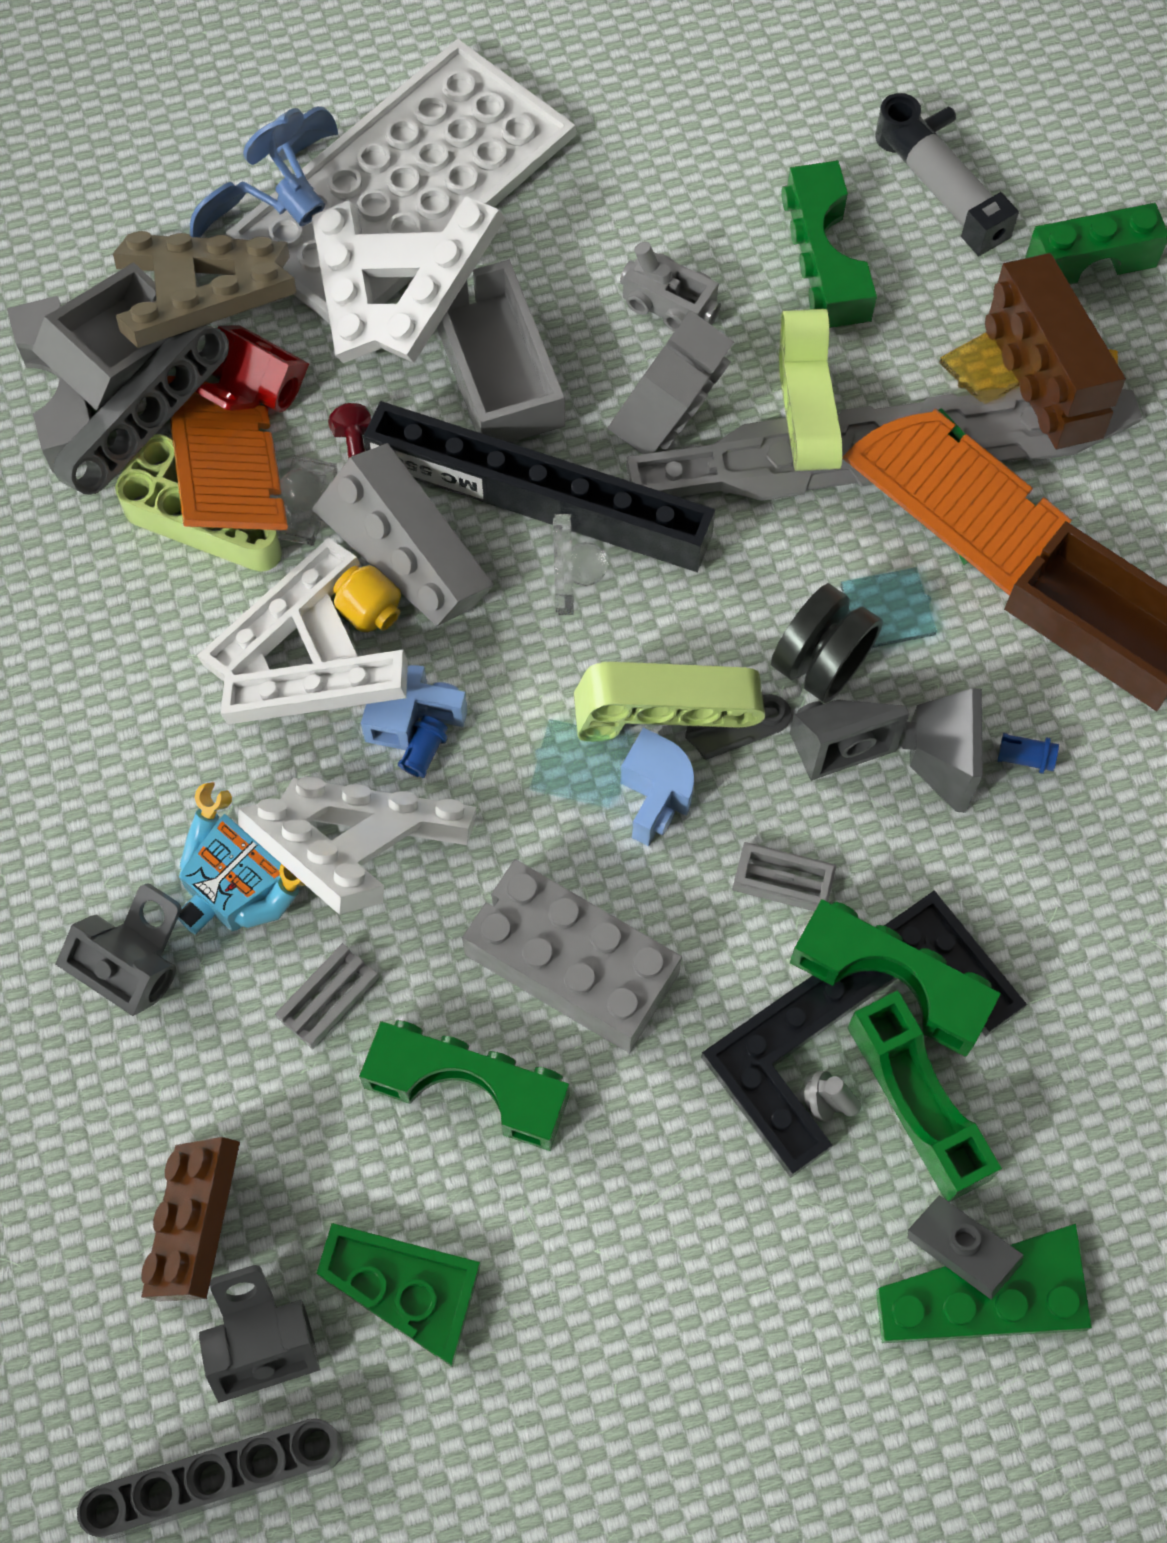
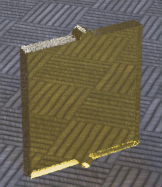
M986 332L940 357L939 363L958 381L957 386L965 388L984 404L1005 396L1006 393L1020 387V382L1013 370L1009 371L1005 367L1002 350L996 339L991 340Z

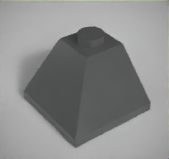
M971 688L917 705L911 722H906L902 733V748L910 750V767L956 812L966 813L983 777L982 689Z
M834 700L823 704L821 701H816L801 707L794 714L790 735L812 781L896 752L909 717V711L905 705Z

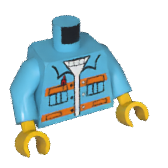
M214 782L204 783L196 790L195 802L200 809L196 811L180 862L181 872L179 878L185 889L193 897L182 907L178 920L194 935L214 916L231 931H236L242 926L250 928L276 921L281 918L298 895V886L305 885L226 814L219 819L218 814H216L217 810L227 808L232 802V796L228 790L221 791L217 796L216 803H214L211 798V792L215 786Z

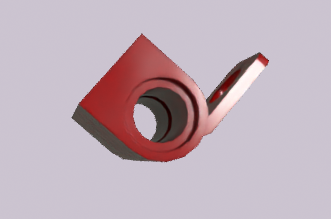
M241 325L218 326L217 328L225 333L229 342L227 357L211 374L220 379L219 383L202 384L195 392L230 411L253 409L260 403L280 413L290 407L299 392L309 363Z

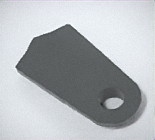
M766 694L763 695L764 708H775L779 713L778 716L774 718L765 716L763 721L749 727L687 726L685 738L698 750L703 759L707 760L783 731L790 722L791 709L788 703L780 696Z

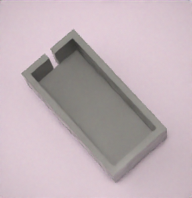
M510 259L473 269L476 303L469 304L468 283L466 280L437 326V330L475 431L511 443L565 427V397Z
M514 859L491 893L493 906L485 902L463 935L462 941L465 956L630 1054L678 977L682 956Z

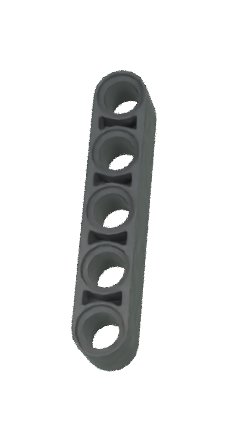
M204 325L169 337L59 452L53 466L58 480L83 494L92 495L103 490L223 363L229 351V342L225 333L218 328ZM204 335L205 345L202 351L198 353V341ZM175 366V378L168 384V373ZM146 398V409L138 416V404L142 399ZM116 429V440L113 445L107 447V438ZM86 461V472L80 479H77V468Z
M317 1418L307 1419L98 1485L88 1490L80 1499L77 1507V1520L80 1527L89 1535L105 1539L120 1538L324 1473L335 1467L340 1461L343 1453V1440L340 1433L328 1422ZM316 1431L326 1432L330 1438L328 1453L320 1460H308L304 1454L305 1440ZM271 1447L278 1456L276 1469L267 1477L258 1478L252 1469L253 1458L259 1450ZM220 1464L225 1472L224 1484L219 1491L207 1495L201 1487L200 1478L202 1473L208 1466ZM166 1480L172 1488L170 1503L164 1509L154 1511L148 1502L150 1489L155 1483ZM113 1497L119 1506L117 1519L109 1527L102 1528L96 1520V1510L104 1499Z

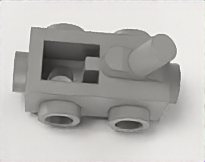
M649 242L639 243L634 249L637 259L635 262L630 260L626 264L620 277V284L623 285V299L626 300L629 308L640 315H646L650 311L662 317L665 325L674 332L690 310L712 325L721 307V303L717 302L719 283L713 281L702 272H694L674 262L667 255L653 252Z

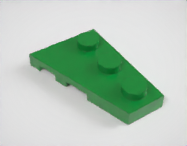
M331 1223L316 1274L453 1368L481 1267L480 1262Z

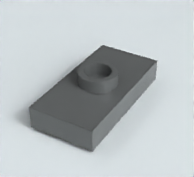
M940 1195L908 1229V1239L991 1300L1023 1263L1022 1253Z

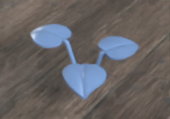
M322 106L314 107L305 114L298 108H293L259 129L246 143L243 155L249 164L254 165L270 154V157L285 177L275 189L279 194L278 200L242 181L236 186L233 182H228L209 194L195 208L190 220V236L201 238L208 227L238 204L246 193L271 205L279 214H283L287 210L300 226H305L312 222V215L323 211L325 203L307 181L295 154L322 138L338 135L337 125L331 113ZM284 160H289L295 174L290 172Z

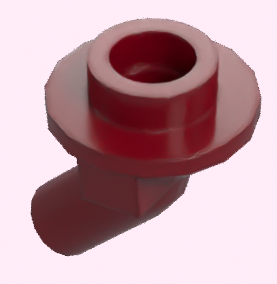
M359 403L342 404L330 414L328 419L329 428L334 437H346L348 459L365 452L363 435L371 421V415L367 407Z

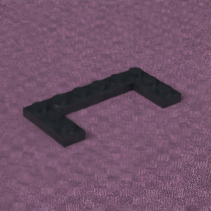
M935 890L884 925L896 931L902 937L904 943L918 950L925 948L940 954L947 961L946 965L963 974L965 972H972L984 977L991 983L992 989L1001 993L982 1030L985 1037L1016 1016L1027 1006V1003ZM861 971L843 978L832 986L812 975L702 1052L701 1058L790 1178L828 1152L833 1145L774 1066L897 980L896 977L879 971Z

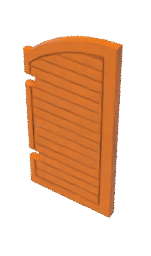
M175 376L167 377L168 384L174 380ZM194 392L170 418L183 526L286 530L288 523L284 500L281 498H270L272 494L280 495L282 493L272 433L259 431L261 428L269 429L271 426L268 408L259 404L253 409L230 411Z
M936 408L932 412L913 414L886 423L868 433L845 453L842 459L1009 596L1014 584L1037 556L1040 557L1043 548L1065 521L1068 523L1072 521L1045 497L1036 506L1025 498L1031 493L1033 488L969 435H963L959 443L948 435L955 427V424Z

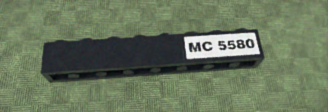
M383 401L379 402L363 436L366 451L388 443L417 481L697 573L713 535L716 509Z

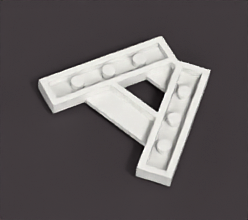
M465 196L443 232L361 234L357 209L350 200L312 215L335 355L340 361L345 363L382 348L415 363L503 224L505 217L501 211ZM414 277L397 304L373 303L369 278Z
M330 538L321 543L197 655L205 668L224 681L221 715L227 725L406 698L408 660L403 650L358 656L330 597L334 594L333 588L335 583L345 571L355 565L360 568L362 566L357 556ZM297 628L313 663L270 670L265 656Z
M303 777L300 779L293 778L281 799H264L256 805L239 808L238 826L334 911L341 915L383 903L384 885L365 870L362 865L407 836L467 845L475 824L476 807L463 805L462 802L454 799L430 800L418 798L410 792L386 793L371 790L369 787L361 784L343 786L325 783L316 777ZM319 821L350 826L352 828L330 840L310 822Z

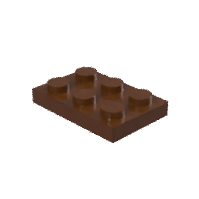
M217 1137L175 1145V1149L169 1156L165 1166L167 1185L163 1202L156 1209L153 1219V1228L156 1233L152 1251L147 1256L142 1267L141 1279L144 1283L142 1298L159 1302L207 1299L240 1146L239 1141Z

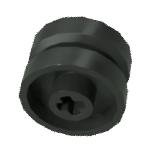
M829 583L821 586L798 611L778 642L770 664L790 680L806 674L804 689L824 703L831 701L853 677L873 647L883 626V620L863 606L848 613L849 597Z

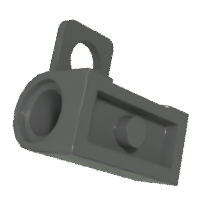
M145 883L138 888L122 925L115 927L97 914L72 924L55 965L134 1016L157 1003L174 980L176 967L162 958L161 955L181 913V905L153 885ZM147 901H154L163 909L164 922L160 927L152 926L146 921L143 908Z
M252 1265L211 1279L210 1289L221 1311L224 1324L200 1331L199 1341L205 1377L218 1403L321 1370L312 1328L302 1299L277 1307L262 1268L258 1265ZM245 1282L255 1285L251 1291L242 1295L226 1293L231 1286Z

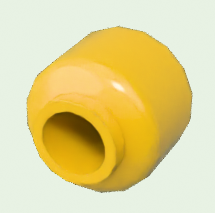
M357 565L352 566L341 575L334 585L333 592L336 594L334 598L335 609L360 632L368 633L377 628L384 631L392 626L400 615L401 611L397 608L401 599L399 587L372 565H366L361 568Z

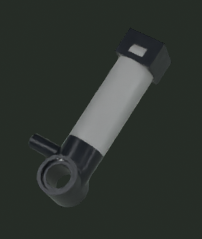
M895 93L887 96L881 104L875 132L878 145L886 151L897 153L963 226L961 238L978 257L1010 239L1019 214L1017 208L1002 192L993 196L935 133L956 120L955 110L948 106L923 120L921 117V105L913 96L905 93Z

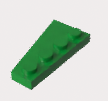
M1076 1223L1011 1244L1010 1246L1023 1254V1263L992 1300L946 1266L878 1288L876 1296L882 1344L1088 1331L1092 1326Z

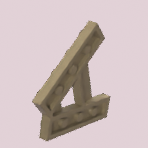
M137 231L128 234L113 253L116 269H123L134 262L143 271H154L156 302L138 303L132 306L129 311L116 315L119 331L137 348L297 293L294 277L283 269L290 258L288 242L272 241L268 237L243 240L231 239L227 235L200 238L191 237L187 233L158 236L151 235L146 231ZM196 273L222 274V276L214 278L209 284L197 286Z

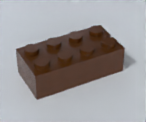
M1051 253L1003 263L998 282L994 286L991 308L985 318V329L988 337L995 341L1002 353L1005 367L1007 370L1012 371L1019 383L1023 399L1030 403L1037 415L1041 431L1048 435L1056 450L1104 439L1113 415L1111 407L1116 406L1126 380L1124 374Z
M1065 521L1043 548L1040 557L1037 556L1014 584L1004 610L1157 712L1167 699V587Z

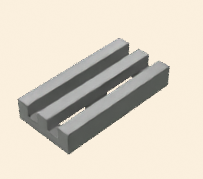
M744 842L732 890L815 911L821 899L827 902L829 900L837 865ZM751 858L822 876L824 879L823 882L799 877L792 873L749 864V860ZM745 875H746V876H750V877H754V878H758V879H762V880H766V881H770V882H774V883H777V884H781V885H785V886H789V887H793V888H797V889H801V890H805V891L817 893V894H820V895H819V896H815V895H811V894H807V893H803V892H799V891L787 889V888H784V887H780V886H776V885H772V884H768V883H764V882H760V881L748 879V878H745Z
M342 943L275 1015L278 1020L313 1050L379 979V975L371 967L366 966L361 958L352 954L350 949ZM344 962H346L348 965L313 1000V1002L296 1018V1020L293 1019L292 1017L302 1008V1006L320 989V987L338 970V968ZM356 973H359L362 977L321 1021L308 1032L305 1029L307 1024Z

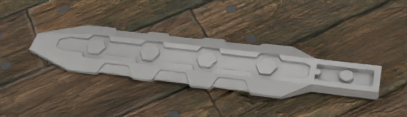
M1019 384L1008 386L1007 390L960 397L955 394L928 397L925 398L924 402L877 409L866 406L841 410L840 414H837L842 438V457L860 439L886 423L913 414L932 412L935 408L937 410L942 408L965 434L969 435L1001 462L1024 458L1029 461L1076 455L1139 423L1142 419L1134 392L1122 389L1116 406L1111 407L1113 415L1104 439L1056 450L1048 435L1041 431L1038 417L1030 403L1023 399ZM786 418L743 424L711 445L628 456L626 461L630 482L676 497L724 491L764 501L805 495L807 490L847 484L873 485L872 482L844 459H842L841 469L795 471Z

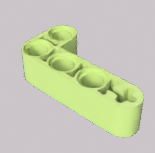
M827 309L782 311L779 373L795 471L841 469L842 438L828 366L829 317Z
M155 434L126 464L115 486L116 495L126 518L132 524L254 571H268L276 567L280 562L282 550L276 530L223 528L219 531H212L213 528L185 527L183 526L182 514L173 516L174 513L182 510L173 441L169 437ZM159 461H165L162 464L154 465ZM145 495L143 499L134 501L135 498Z
M602 662L590 666L585 671L574 691L577 735L580 740L589 743H601L614 739L625 724L738 728L756 725L765 718L760 674L757 670L746 667Z

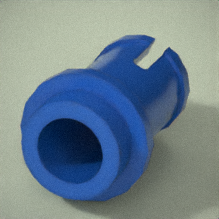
M423 716L421 721L414 723L413 729L415 733L402 759L398 762V766L402 770L415 777L425 778L439 745L445 744L448 740L445 734L448 727L443 722L430 716Z
M1003 733L997 762L1038 768L1040 774H1044L1045 770L1054 772L1059 744L1051 743V738L1048 737L1045 738V741H1039Z

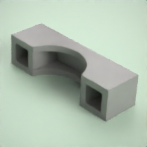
M58 296L7 308L14 340L26 368L46 370L59 378L57 390L51 400L33 413L41 449L52 473H54V461L59 452L92 419L90 409L92 406L32 351L44 317L62 306Z

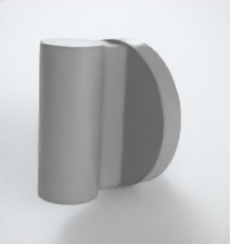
M828 1071L816 1072L812 1081H809L806 1085L805 1104L807 1109L812 1111L817 1121H830L834 1112H843L846 1116L851 1117L857 1115L861 1110L860 1101L840 1077L832 1076Z

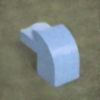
M410 665L408 666L407 694L405 699L366 704L361 720L365 742L406 750L415 733L413 725L419 718L422 719L423 716L433 717L445 724L464 727L468 711L466 694L464 691H459L457 687L448 683L437 682L433 685L427 684L425 667Z
M644 727L621 765V784L647 796L633 820V839L649 846L656 833L660 835L665 834L675 811L687 816L691 806L694 786L693 768L685 752L674 742Z

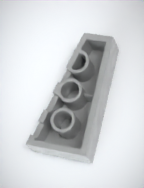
M388 443L350 457L311 509L370 565L378 568L399 587L400 592L436 626L472 610L494 586L493 582Z

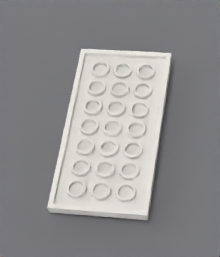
M457 39L303 167L302 171L309 184L314 188V191L325 203L323 210L350 200L357 209L361 234L443 232L465 196L495 207L576 136V125ZM275 191L270 196L278 200L279 194ZM263 201L226 232L227 236H230L231 239L243 240L268 237L272 241L288 242L290 258L283 269L295 279L297 293L293 295L330 324L313 221L305 226H300L287 210L283 214H279L274 207ZM414 277L369 278L373 303H386Z

